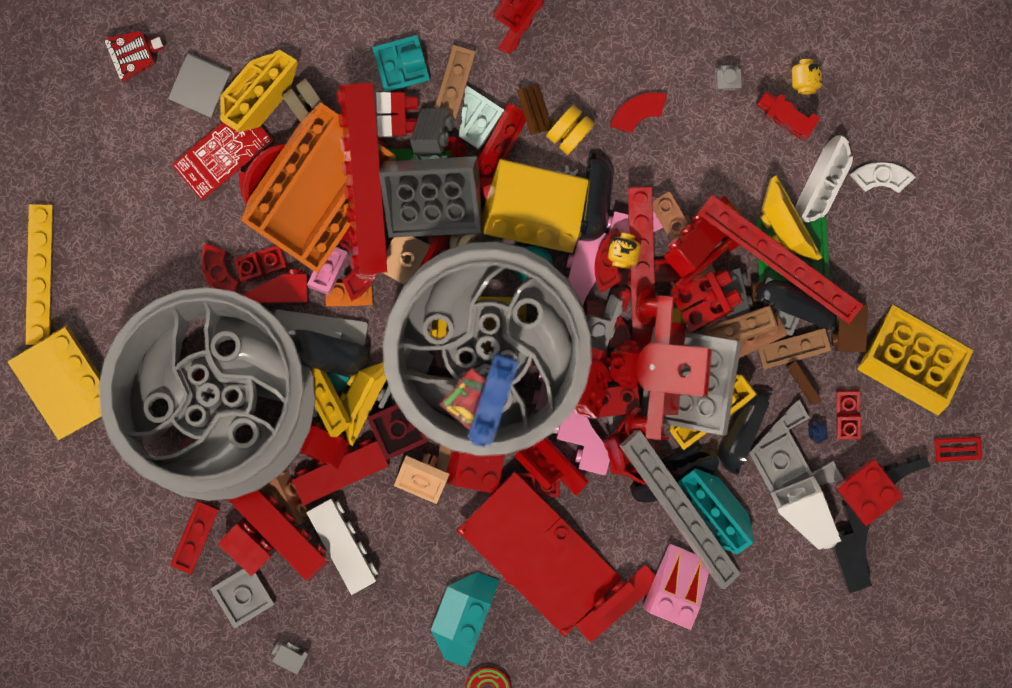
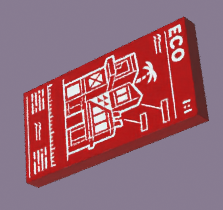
M222 122L175 161L172 166L200 200L203 201L274 141L261 126L238 132Z

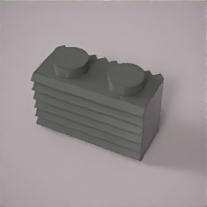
M447 108L421 109L410 140L415 155H443L445 146H448L449 132L454 128L453 117L449 115Z

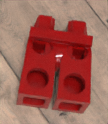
M766 91L756 106L767 113L764 118L769 121L773 118L777 125L804 142L821 118L814 113L808 118L798 112L791 102L784 101L786 97L780 94L776 98Z
M728 270L718 273L711 272L688 283L680 291L670 292L672 297L681 298V301H675L679 311L683 312L681 315L690 333H696L714 321L734 312V308L743 302V298L738 290L726 294L723 288L734 282Z
M591 348V365L586 387L573 410L578 415L594 419L599 418L608 389L607 381H612L609 371L611 359L605 357L606 353L602 350Z

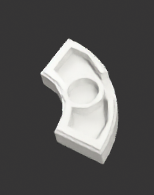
M883 162L862 166L850 174L851 178L864 192L873 187L884 186L899 193L916 178L911 172L899 165Z

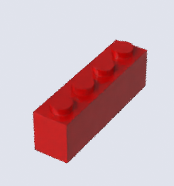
M725 195L718 198L739 213ZM698 213L692 218L693 223L688 224L680 231L682 236L680 238L677 237L668 245L670 249L664 255L665 259L681 278L695 271L726 235Z
M370 438L359 443L360 448L353 452L348 448L338 469L318 462L316 463L318 468L310 472L308 467L296 472V478L292 482L303 506L390 466L388 461L385 460L378 442H373Z

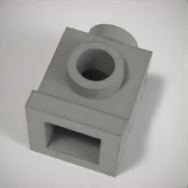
M734 65L715 68L716 91L740 90L742 88L741 69Z
M277 642L271 653L275 656L272 662L298 674L310 651L305 650L302 653L300 652L301 648L292 642L287 644Z

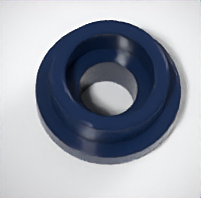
M812 421L811 426L808 428L809 437L816 444H821L828 438L827 427L824 422Z

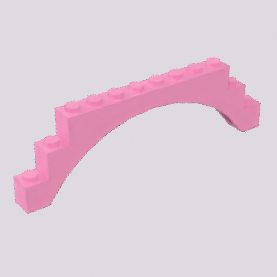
M614 211L613 216H609L608 234L604 233L594 241H580L577 238L574 255L569 254L566 268H570L569 277L566 278L580 298L582 306L596 281L594 263L601 243L616 228L620 234H629V215ZM653 211V232L663 227ZM539 373L538 381L542 382L540 391L535 390L532 404H536V410H541L549 403L546 383L541 373ZM573 411L553 433L557 434L558 440L583 446V449H578L575 463H579L578 469L606 476L610 460L604 443L592 428L588 418L578 415Z

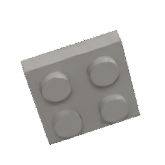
M244 569L211 588L212 593L234 629L275 605L258 574L255 573L251 577Z

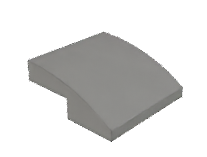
M188 53L168 99L211 118L225 90L231 71Z

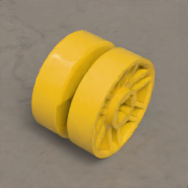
M574 104L546 135L554 144L563 138L564 140L559 148L566 155H569L596 124L588 116L577 122L582 111Z

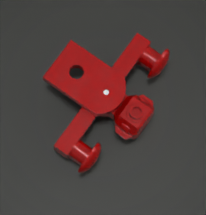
M645 289L639 294L636 300L635 311L637 319L644 325L648 324L652 317H656L654 343H649L644 348H641L638 342L625 341L621 346H617L611 353L610 375L614 381L619 383L621 388L634 389L640 383L645 391H650L648 416H644L639 407L633 408L628 413L625 422L627 437L635 430H638L643 435H646L648 439L669 440V436H662L664 415H678L680 394L708 397L712 348L684 346L686 324L672 322L674 301H681V298L667 296L654 298L649 289ZM685 364H688L691 369L687 377L682 374V368Z

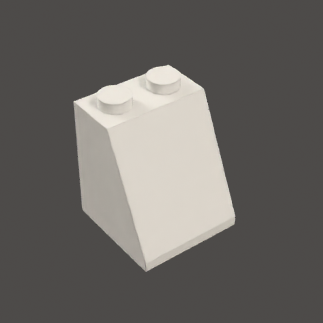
M814 476L771 493L779 514L819 550L822 548H832L841 541L822 490Z

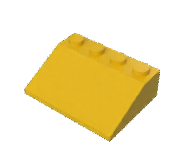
M500 159L481 215L484 234L573 253L580 232L588 179Z
M892 305L869 344L857 370L932 413L939 415L950 404L974 350Z
M68 324L8 361V364L58 440L101 417L99 395L101 375Z

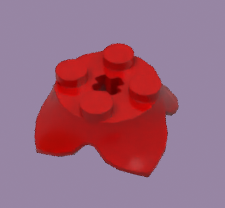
M625 418L620 423L618 429L610 437L604 439V446L608 451L610 460L609 468L614 475L619 474L623 477L632 478L641 484H646L619 446L628 438L625 432ZM646 438L657 454L660 445L653 439Z

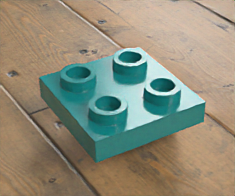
M418 35L372 47L384 92H392L430 81Z

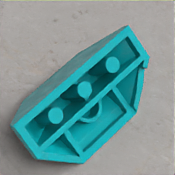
M695 468L678 481L679 487L724 550L731 551V553L737 555L755 542L749 514L719 477Z
M476 572L447 586L431 628V632L445 660L467 667L499 583L498 579Z

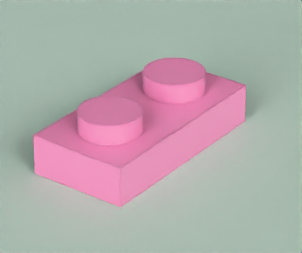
M336 247L319 273L313 271L307 283L308 288L330 296L349 256L348 252Z

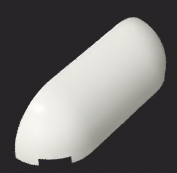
M841 135L833 137L823 148L796 203L795 209L804 222L815 221L828 213L851 167L853 156H851L849 142Z

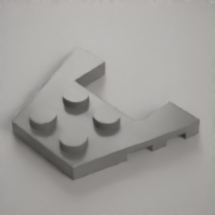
M800 400L795 401L749 451V455L770 493L813 476L818 485L844 480L834 461L811 472L789 430L809 419Z

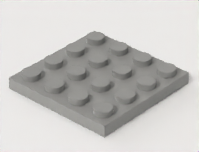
M653 327L651 343H654L655 327ZM686 332L684 346L712 348L708 397L680 394L678 415H664L663 424L718 435H727L741 341ZM685 364L682 368V374L687 377L691 369L688 364ZM645 390L643 392L641 410L644 416H648L650 391Z

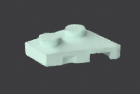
M466 86L459 137L480 150L505 110Z

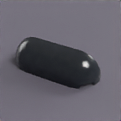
M589 153L585 177L588 179V187L578 237L580 241H594L605 233L609 222L613 187V170L609 162L600 155Z
M783 279L771 280L760 288L755 299L774 306L775 309L822 328L834 331L837 326L836 314L789 281Z
M292 330L287 332L294 343L301 365L345 377H352L354 374H358L359 370L364 369L368 363L369 352L360 344L310 330Z
M752 387L757 395L732 414L728 424L727 435L723 436L719 445L718 455L722 466L736 476L739 474L741 465H744L770 403L768 401L773 390L767 387Z
M699 446L690 447L661 460L677 484L680 479L695 468L712 475L719 465V458L715 451L712 449L711 451L700 449ZM635 480L630 485V490L635 500L643 503L657 501L648 485L641 484Z

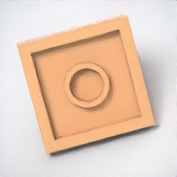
M414 236L394 237L386 251L388 272L384 274L405 285L420 268L419 266L430 245Z
M425 454L422 462L406 456L394 486L437 504L449 474L435 468L438 459L434 455L430 464H428L431 454Z

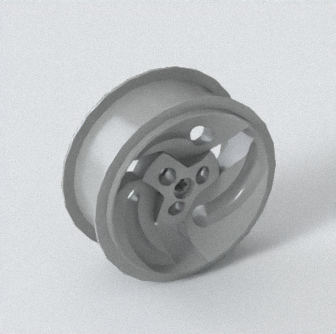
M500 242L468 243L446 250L423 264L401 290L388 318L383 342L386 378L392 396L406 418L428 438L452 450L474 455L508 454L530 447L553 433L567 419L577 405L586 387L591 365L588 322L581 300L567 278L549 261L523 247ZM511 268L528 275L519 284L509 305L496 300L476 301L489 280L503 269ZM531 303L537 307L539 313L535 321L529 323L519 318L517 311L522 304ZM487 317H493L497 325L494 329H486L483 326V320ZM434 319L444 320L449 327V331L446 336L437 338L430 333L429 323ZM486 341H491V346L494 347V349L491 350L490 348L489 351H485L484 346L481 344L483 342L486 344ZM404 347L416 350H442L445 365L453 378L428 375L408 368L405 363ZM462 351L472 353L473 360L470 363L460 361L459 355ZM495 353L510 354L513 358L519 359V365L492 445L486 444L485 447L471 443L472 439L468 438L469 429L443 408L440 402L471 368L475 369L487 380ZM533 358L546 383L549 403L528 417L525 401L514 384L524 376Z
M213 288L180 290L153 301L136 313L115 337L104 360L99 384L101 416L108 437L123 460L144 478L183 497L206 501L238 498L261 489L281 475L299 454L311 429L315 408L314 377L310 367L301 365L294 343L287 334L289 330L257 302L232 291ZM206 318L204 327L206 351L191 354L180 361L181 346L189 323ZM226 340H234L236 348L233 354L225 357L221 356L218 352L220 344ZM203 369L205 372L204 379L195 381V373ZM255 383L277 395L284 403L283 414L276 429L269 423L253 416L257 403ZM233 391H237L239 393L238 400L234 403L228 402L229 395ZM213 393L215 395L214 399L210 398L208 400L206 398L207 394L211 395ZM156 399H165L168 402L169 410L165 416L156 418L151 410V405ZM201 410V420L192 422L191 417L193 413ZM173 425L186 436L197 440L175 454L151 457L143 446L160 438ZM242 425H250L254 433L253 438L246 444H240L235 439V433Z

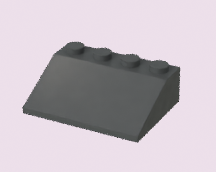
M477 156L384 161L379 176L389 238L482 233L480 176Z

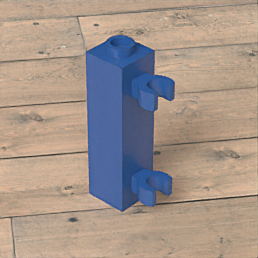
M498 352L495 353L468 433V438L472 439L471 443L481 447H485L486 444L492 445L519 365V359Z

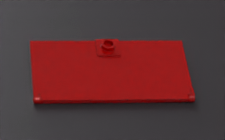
M515 472L456 530L562 636L567 635L592 609L594 604L621 579Z

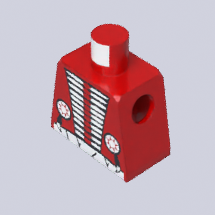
M142 31L104 39L119 78L123 83L155 65L153 53L165 49L160 36L147 40Z

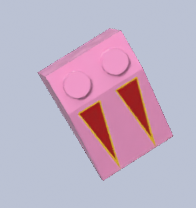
M669 543L642 608L655 616L691 630L701 607L709 572L698 556Z

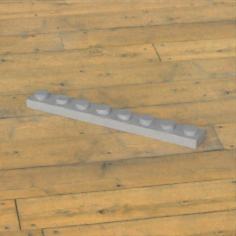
M635 430L619 446L719 588L726 589L740 575V572L642 432Z

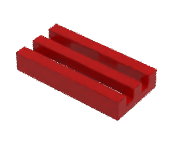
M981 436L934 439L935 462L982 460ZM976 441V446L940 448V443ZM977 451V455L940 457V452Z

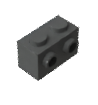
M740 268L729 271L734 282L723 287L726 294L738 290L743 298V302L734 308L735 311L726 315L727 319L749 313L750 309H753L751 296H746L744 286H748L745 272L741 273Z

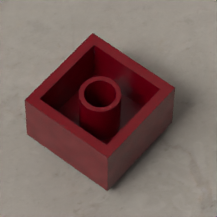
M398 404L367 417L385 460H389L430 441L425 434L406 418Z

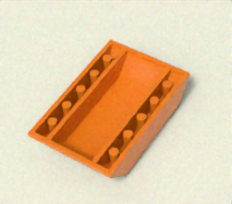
M321 102L300 122L249 198L241 221L316 273H319L350 227L346 217V210L349 209V199H346L344 187L347 185V175H344L342 168L343 161H345V152H342L341 149L343 128H340L339 115ZM378 143L379 167L381 169L384 161H394L397 156Z

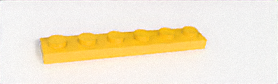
M29 204L26 345H35L51 334L54 205Z

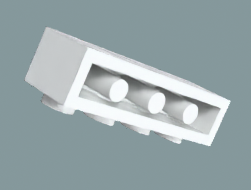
M331 498L306 512L351 595L377 581L376 575H378V571L373 562H367L364 556L367 554V551L361 541L357 543L353 534L356 531L351 522L344 520L342 514L345 511L339 500L335 502Z

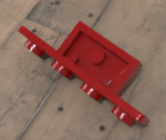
M544 0L501 1L492 16L509 28L508 33L498 47L500 51L511 54L518 47L519 39L524 31L528 30L531 26L532 18L536 11L542 8Z
M547 437L530 447L519 450L514 456L546 490L561 480L577 496L589 483Z
M644 565L625 582L622 580L611 589L613 593L607 598L605 596L601 597L594 604L595 608L576 624L578 630L589 642L594 641L648 594L655 574L647 565Z

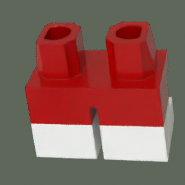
M376 92L377 114L387 115L377 116L378 138L407 137V134H412L418 119H406V110H418V97L405 96V93Z

